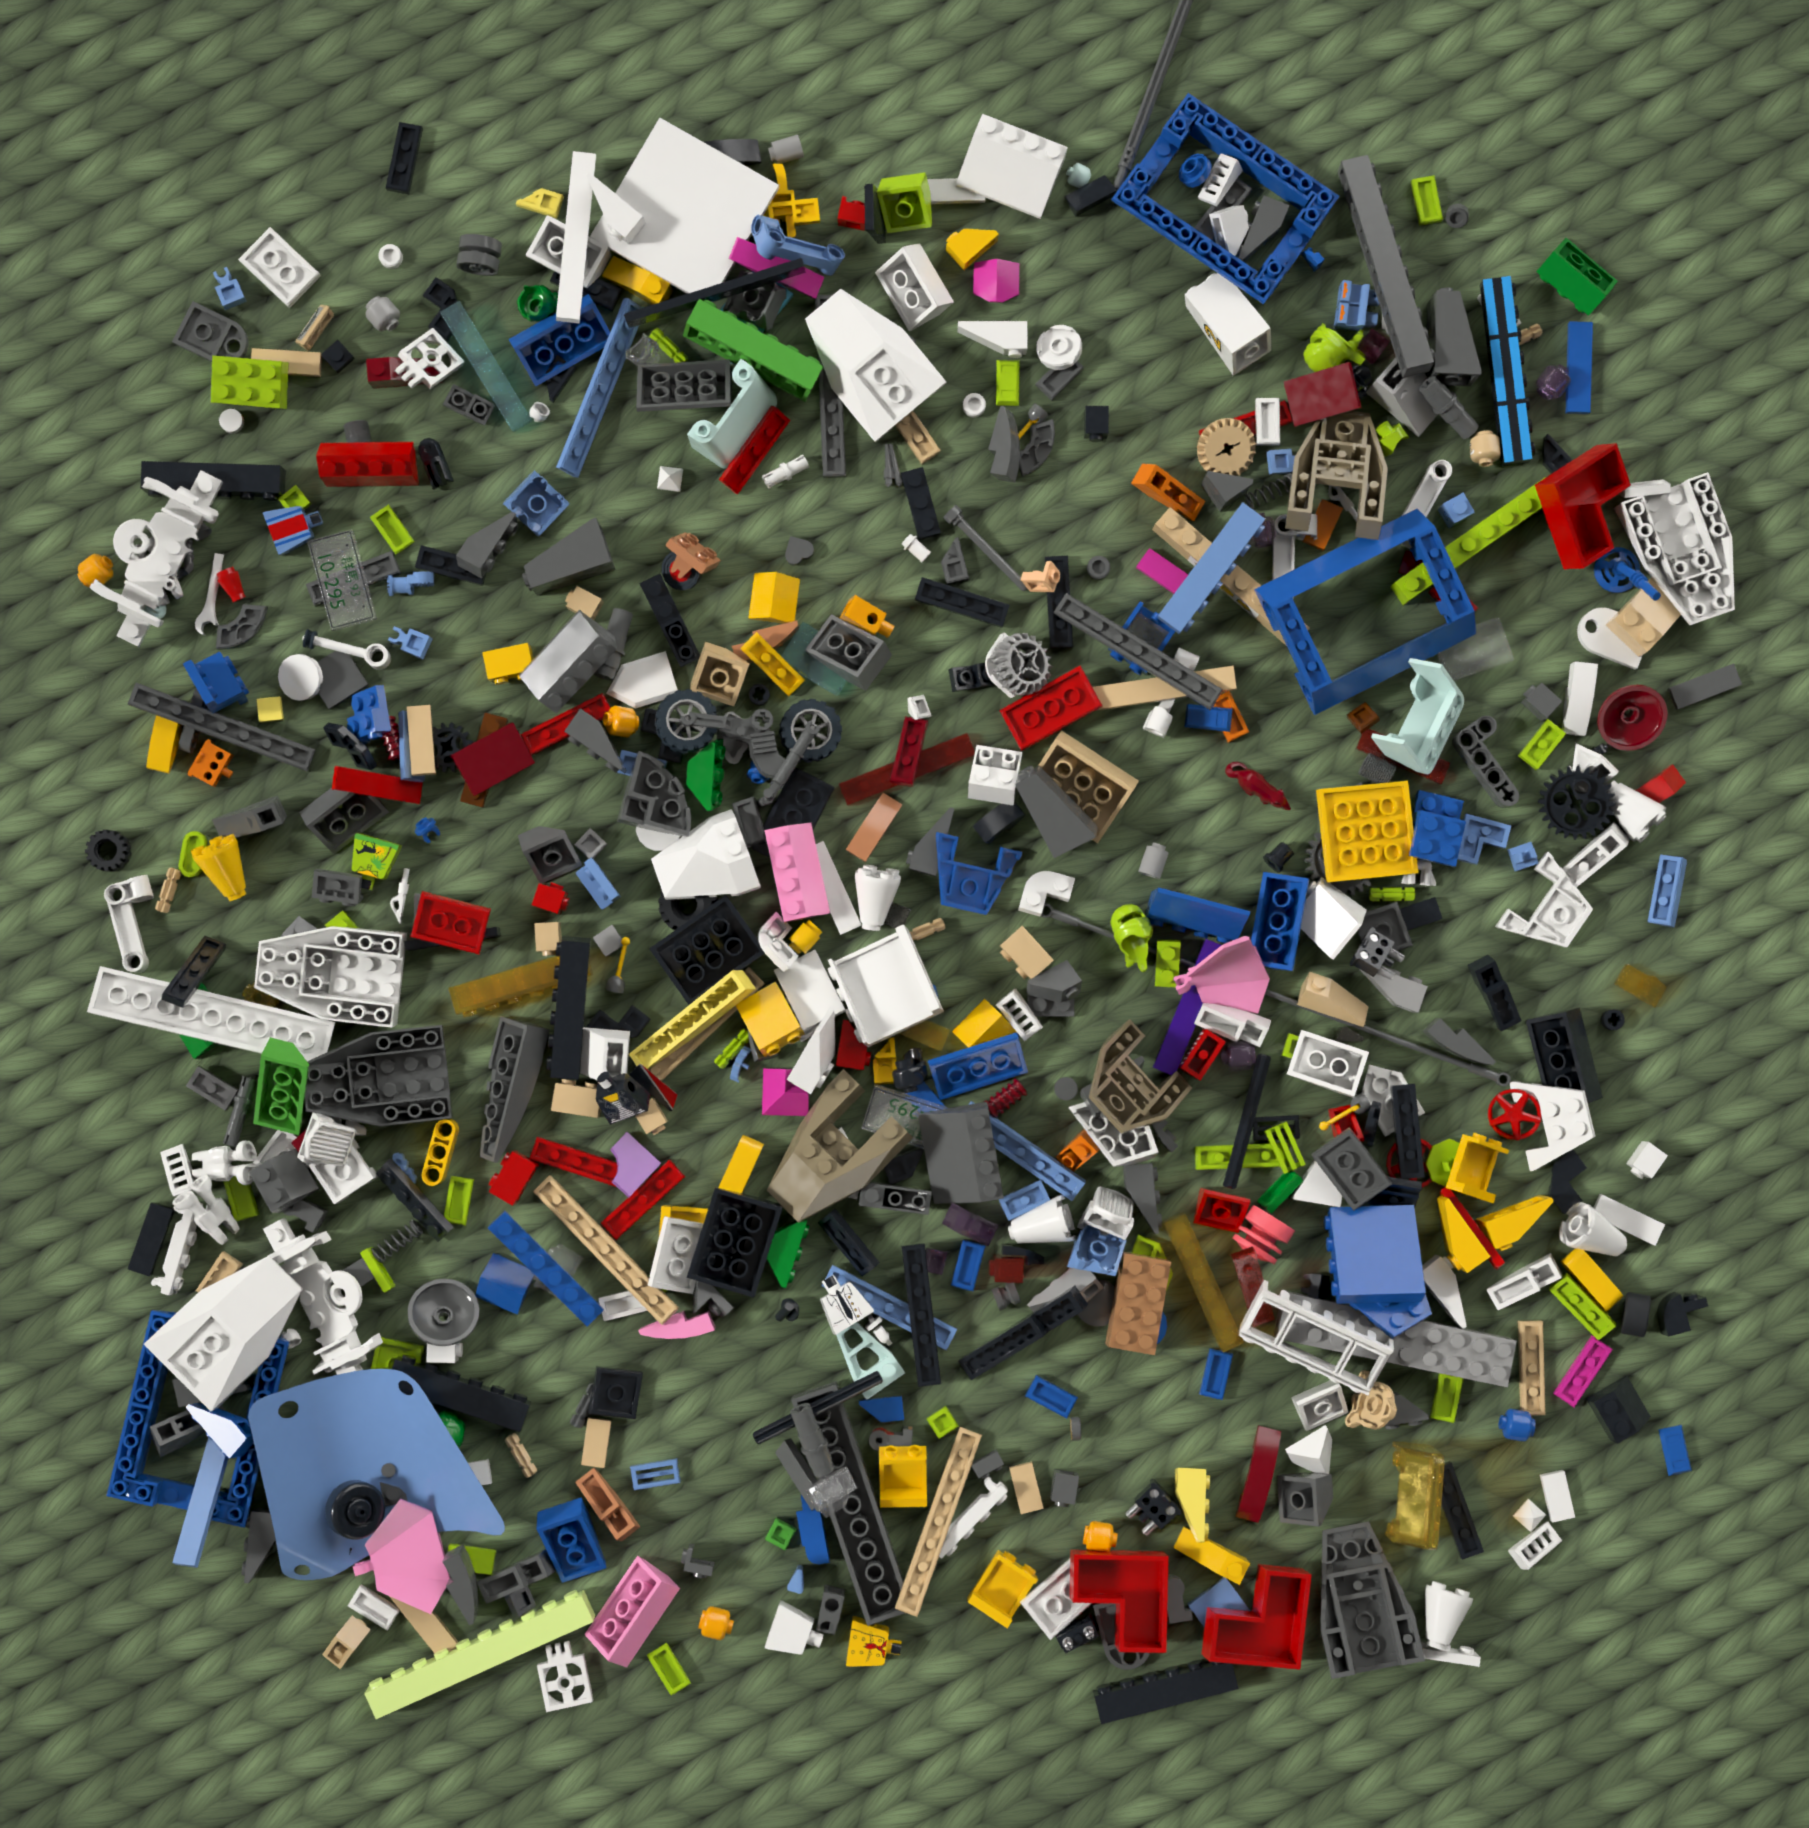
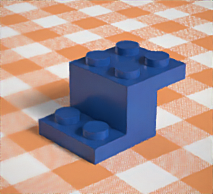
M218 652L196 664L192 660L183 663L212 714L236 701L240 705L248 702L246 694L249 691L240 676L235 678L234 675L238 672L229 656L223 657L221 652Z
M1421 790L1417 791L1412 811L1414 832L1409 852L1410 857L1456 867L1466 821L1460 820L1463 800Z

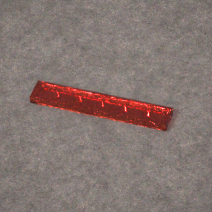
M968 733L922 750L916 778L974 756L975 750ZM894 762L839 783L847 806L899 786L890 782Z

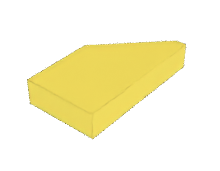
M541 188L533 192L532 195L522 200H517L516 205L517 207L546 216L549 215L557 219L564 196Z

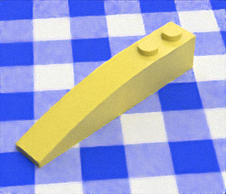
M732 970L629 1053L636 1066L642 1064L645 1068L650 1069L704 1031L756 988L743 970Z

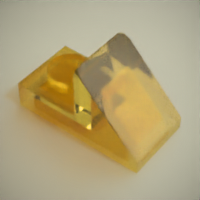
M1629 964L1624 965L1614 983L1652 1007H1656L1667 988L1655 976H1648Z

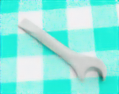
M215 553L206 603L195 621L197 631L205 636L203 628L207 623H213L215 626H218L215 603L219 583L216 574L222 569L223 554Z

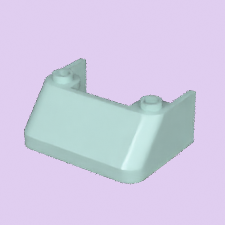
M1410 658L1408 663L1416 672V676L1410 684L1415 701L1398 735L1389 733L1387 736L1373 733L1371 738L1385 756L1419 773L1430 774L1462 711L1464 695L1442 664Z

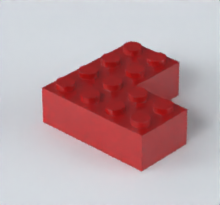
M1617 443L1596 445L1535 484L1563 569H1584L1614 549L1601 505L1631 486Z
M1071 1549L1069 1598L1072 1602L1116 1604L1115 1647L1119 1652L1166 1653L1169 1556L1164 1551L1110 1550L1109 1552Z
M1258 1564L1252 1611L1207 1607L1201 1654L1209 1662L1300 1670L1311 1574L1303 1568Z

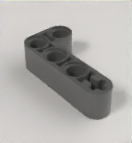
M1482 716L1454 736L1452 740L1453 746L1493 802L1500 808H1507L1518 802L1519 792L1483 743L1484 740L1496 731L1497 723L1490 716ZM1480 722H1485L1488 725L1489 730L1487 733L1480 730ZM1462 735H1466L1470 739L1469 746H1464L1461 743L1460 738ZM1475 754H1480L1483 757L1484 762L1482 765H1478L1475 762ZM1490 772L1494 773L1497 776V782L1495 784H1492L1488 780V774ZM1503 784L1504 787L1500 788V790H1495V788ZM1505 793H1508L1510 796L1507 798L1508 800L1504 801L1502 797L1505 796Z

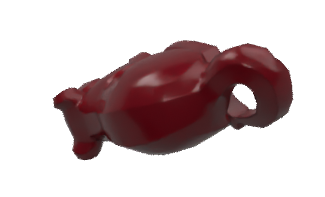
M1231 762L1226 766V775L1230 778L1238 779L1239 785L1248 795L1259 797L1264 805L1270 803L1276 808L1291 810L1283 790H1277L1272 784H1269L1261 773L1248 769L1247 766L1240 762ZM1240 766L1245 770L1233 771V767Z

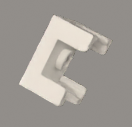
M355 1139L353 1140L346 1163L343 1166L320 1162L318 1165H309L334 1204L342 1202L350 1194L378 1178L373 1167L369 1168L357 1149L360 1147Z

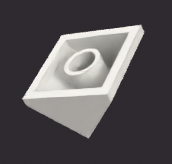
M1331 1380L1291 1397L1306 1431L1349 1413L1340 1384L1334 1383Z

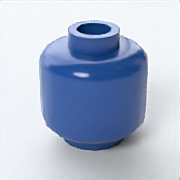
M1508 1409L1505 1415L1500 1416L1498 1427L1502 1429L1503 1436L1506 1439L1521 1442L1527 1441L1529 1437H1533L1536 1426L1535 1419L1532 1418L1529 1412L1517 1409Z

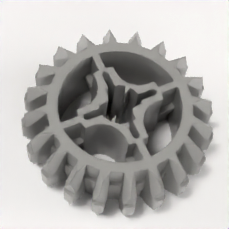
M1015 633L1005 637L1003 642L997 645L998 649L993 653L997 658L992 661V663L997 665V668L993 672H998L997 680L1003 681L1002 688L1009 687V693L1016 692L1017 695H1030L1033 692L1040 691L1042 686L1048 683L1046 679L1051 676L1048 670L1053 666L1048 664L1051 657L1046 656L1045 652L1048 648L1041 647L1042 641H1036V637L1028 636V633ZM1015 647L1024 650L1025 653H1023L1021 650L1018 651ZM1021 675L1023 678H1027L1029 681L1023 680L1019 676Z

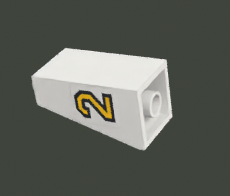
M1213 273L1207 277L1206 281L1198 286L1191 287L1185 294L1187 309L1233 376L1271 351V328L1236 285L1220 274Z

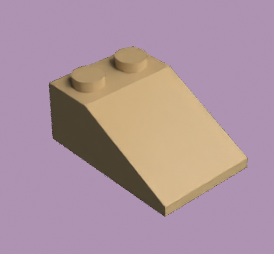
M1652 577L1648 582L1661 594V597L1654 601L1640 589L1606 624L1638 657L1648 652L1681 615Z

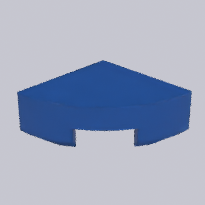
M1308 247L1301 254L1313 271L1321 267L1324 258L1319 252L1314 254L1312 248Z

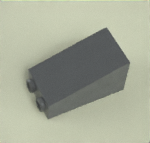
M1440 288L1427 303L1428 344L1430 349L1434 350L1435 362L1430 371L1425 374L1428 378L1435 376L1445 386L1471 387L1481 375V367L1460 291H1453L1452 288Z
M597 518L589 520L524 565L526 573H523L522 576L526 587L530 591L533 590L538 596L616 570L602 527Z
M1031 765L1020 771L1021 774L1018 775L1015 786L1054 858L1096 838L1098 827L1095 822L1040 766L1033 768Z

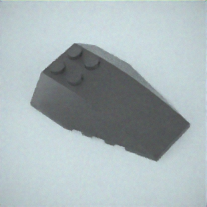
M1369 1521L1322 1530L1321 1635L1331 1679L1425 1661L1414 1612L1393 1573L1390 1563L1383 1553V1549Z

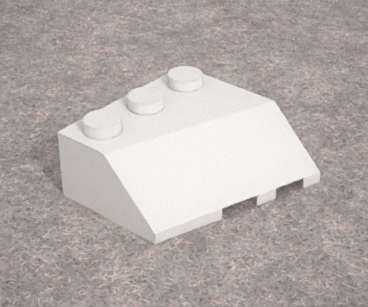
M1085 1102L1069 1107L1070 1111L1113 1167L1133 1165L1156 1158L1158 1149L1149 1125L1121 1134L1107 1117L1102 1119L1100 1116L1094 1119Z

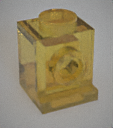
M255 982L245 987L242 996L245 997L244 1001L273 1008L277 1007L280 1000L254 988ZM258 993L262 996L260 1002L255 1001V997Z

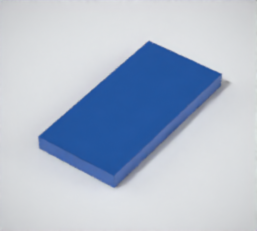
M1017 1032L928 1060L940 1100L1028 1072Z

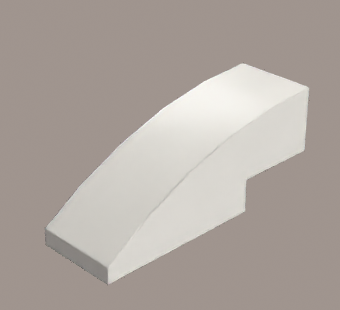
M1573 662L1570 664L1568 687L1565 688L1562 730L1568 735H1586L1593 704L1598 664Z
M1203 1003L1194 1024L1235 1042L1238 1039H1242L1260 1047L1267 1034L1271 1020L1244 1010Z
M1550 1253L1487 1288V1292L1497 1310H1500L1561 1279L1562 1272Z

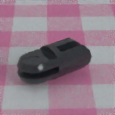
M432 438L423 439L419 443L418 453L432 489L439 488V485L441 487L447 485V481L449 483L454 482L440 444Z

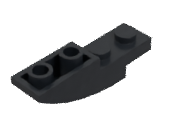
M659 573L639 583L680 668L699 659L700 654L661 574Z

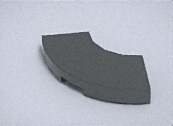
M1053 419L1031 425L1030 442L1024 450L1020 451L1019 469L1022 477L1036 471L1048 458L1055 438Z
M243 604L240 614L234 621L226 625H218L216 649L235 648L252 639L262 627L268 607Z

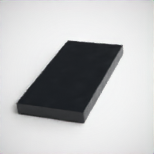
M795 767L764 824V830L811 823L814 830L835 787ZM767 842L752 847L753 850L770 858Z

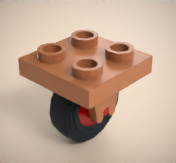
M685 532L672 537L665 545L671 552L663 560L661 573L664 581L676 590H688L695 587L700 582L704 573L715 569L721 562L716 557L715 551L698 543V538L691 533Z

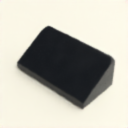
M1103 175L1066 195L1065 199L1076 217L1112 198L1116 194V189L1108 178Z

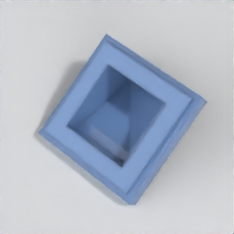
M802 1565L797 1566L787 1585L789 1591L801 1594L804 1590Z

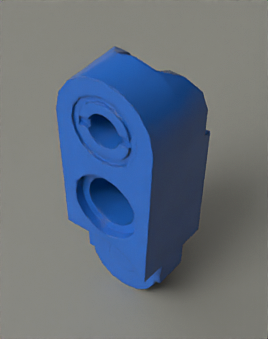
M801 1495L803 1510L797 1511L796 1514L802 1547L805 1546L806 1555L810 1562L818 1565L830 1563L822 1512H820V1508L811 1511Z

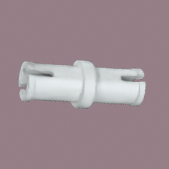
M802 454L786 464L784 462L779 464V468L762 475V478L768 489L784 480H791L793 475L808 469L809 464Z

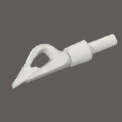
M1329 485V498L1334 501H1340L1345 511H1349L1357 522V512L1353 508V502L1339 486ZM1332 487L1336 489L1338 495H1332Z
M404 868L402 882L399 883L398 895L390 901V906L399 924H402L406 894L409 889L407 882L410 869ZM395 901H399V909L397 911L394 907Z

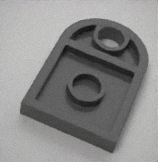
M192 301L172 340L175 345L212 362V355L244 358L249 344L246 332L238 323ZM233 342L240 343V349L236 353L229 351V346Z
M1093 1603L1104 1652L1108 1660L1114 1666L1124 1670H1131L1141 1666L1147 1660L1150 1653L1135 1652L1136 1659L1133 1662H1126L1123 1659L1125 1652H1119L1115 1647L1116 1604Z

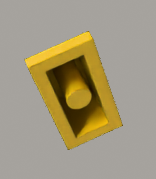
M962 229L959 233L954 232L949 236L946 252L965 271L998 241L999 233L996 230Z

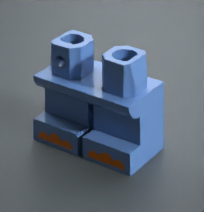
M1347 280L1341 282L1338 290L1334 329L1359 331L1363 327L1372 328L1377 325L1378 313L1367 312V305H1379L1376 292L1370 289V284L1357 285Z

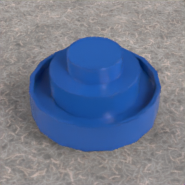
M1195 154L1186 159L1179 170L1180 181L1191 188L1204 183L1211 172L1212 165L1210 160L1203 154Z

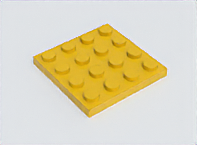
M1408 781L1316 790L1326 883L1418 873L1417 858L1409 856L1414 829Z

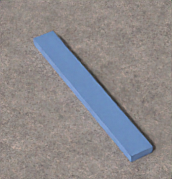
M628 298L623 299L556 468L573 477H579L639 327L629 328L624 314L643 307Z

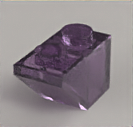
M954 1203L951 1204L942 1224L957 1233L989 1246L999 1226Z

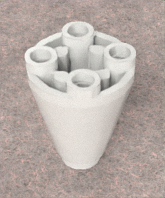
M1614 780L1611 782V788L1607 791L1615 792V796L1609 798V800L1615 801L1616 805L1609 808L1614 811V816L1629 839L1633 842L1637 840L1641 843L1650 834L1649 828L1653 824L1658 826L1667 817L1666 812H1664L1666 807L1622 783L1618 784Z
M863 865V868L856 870L855 882L860 922H862L863 929L879 931L881 925L884 924L901 881L899 870L887 868L886 871L877 870V866Z
M1432 1581V1585H1426L1425 1618L1428 1646L1445 1651L1446 1645H1450L1472 1605L1473 1598L1469 1597L1470 1592L1458 1588L1455 1589V1592L1446 1590L1445 1584Z

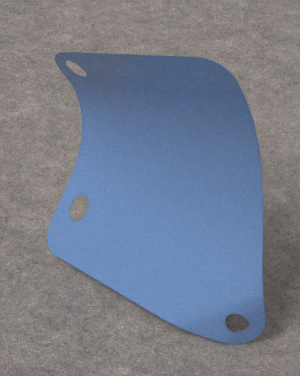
M368 1369L338 1374L265 1396L257 1400L249 1410L248 1420L274 1528L280 1566L283 1574L290 1578L316 1580L332 1577L369 1555L365 1544L373 1534L358 1540L347 1539L335 1533L326 1520L325 1508L330 1494L337 1486L350 1480L367 1482L375 1486L381 1494L380 1482L399 1487L406 1494L408 1502L433 1512L438 1532L461 1530L502 1535L505 1531L504 1522L426 1394L419 1384L404 1372L393 1369ZM403 1380L409 1382L413 1387V1394L405 1395L399 1389V1382ZM287 1401L296 1402L299 1407L298 1412L293 1417L282 1418L279 1415L278 1409L283 1403ZM386 1463L393 1464L396 1469L395 1474L389 1478L383 1476L381 1472L382 1466ZM395 1505L385 1506L383 1521ZM298 1565H306L310 1568V1573L299 1575L294 1572V1569Z

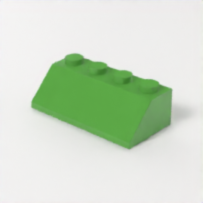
M270 1037L261 1054L253 1124L299 1135L309 1063L291 1042Z

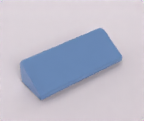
M1660 855L1648 923L1675 927L1687 865L1685 858Z

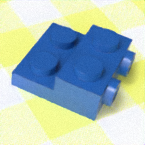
M375 685L351 695L354 716L347 718V729L363 744L371 742L370 740L383 738L382 734L391 731L384 685Z

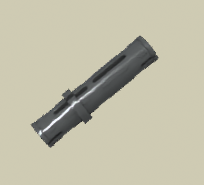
M242 1076L240 1088L237 1095L234 1096L235 1104L223 1143L234 1147L238 1145L249 1105H252L253 1102L251 1098L257 1082L256 1078Z

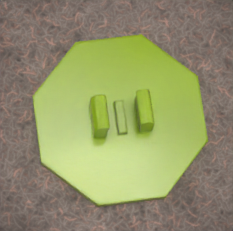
M1448 1138L1432 1145L1425 1165L1433 1182L1446 1187L1460 1144L1459 1142Z

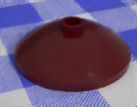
M1638 684L1622 687L1613 692L1602 704L1597 719L1598 730L1602 738L1616 749L1630 751L1643 748L1652 743L1663 731L1668 715L1666 703L1662 696L1651 687ZM1630 709L1628 714H1624L1626 710Z

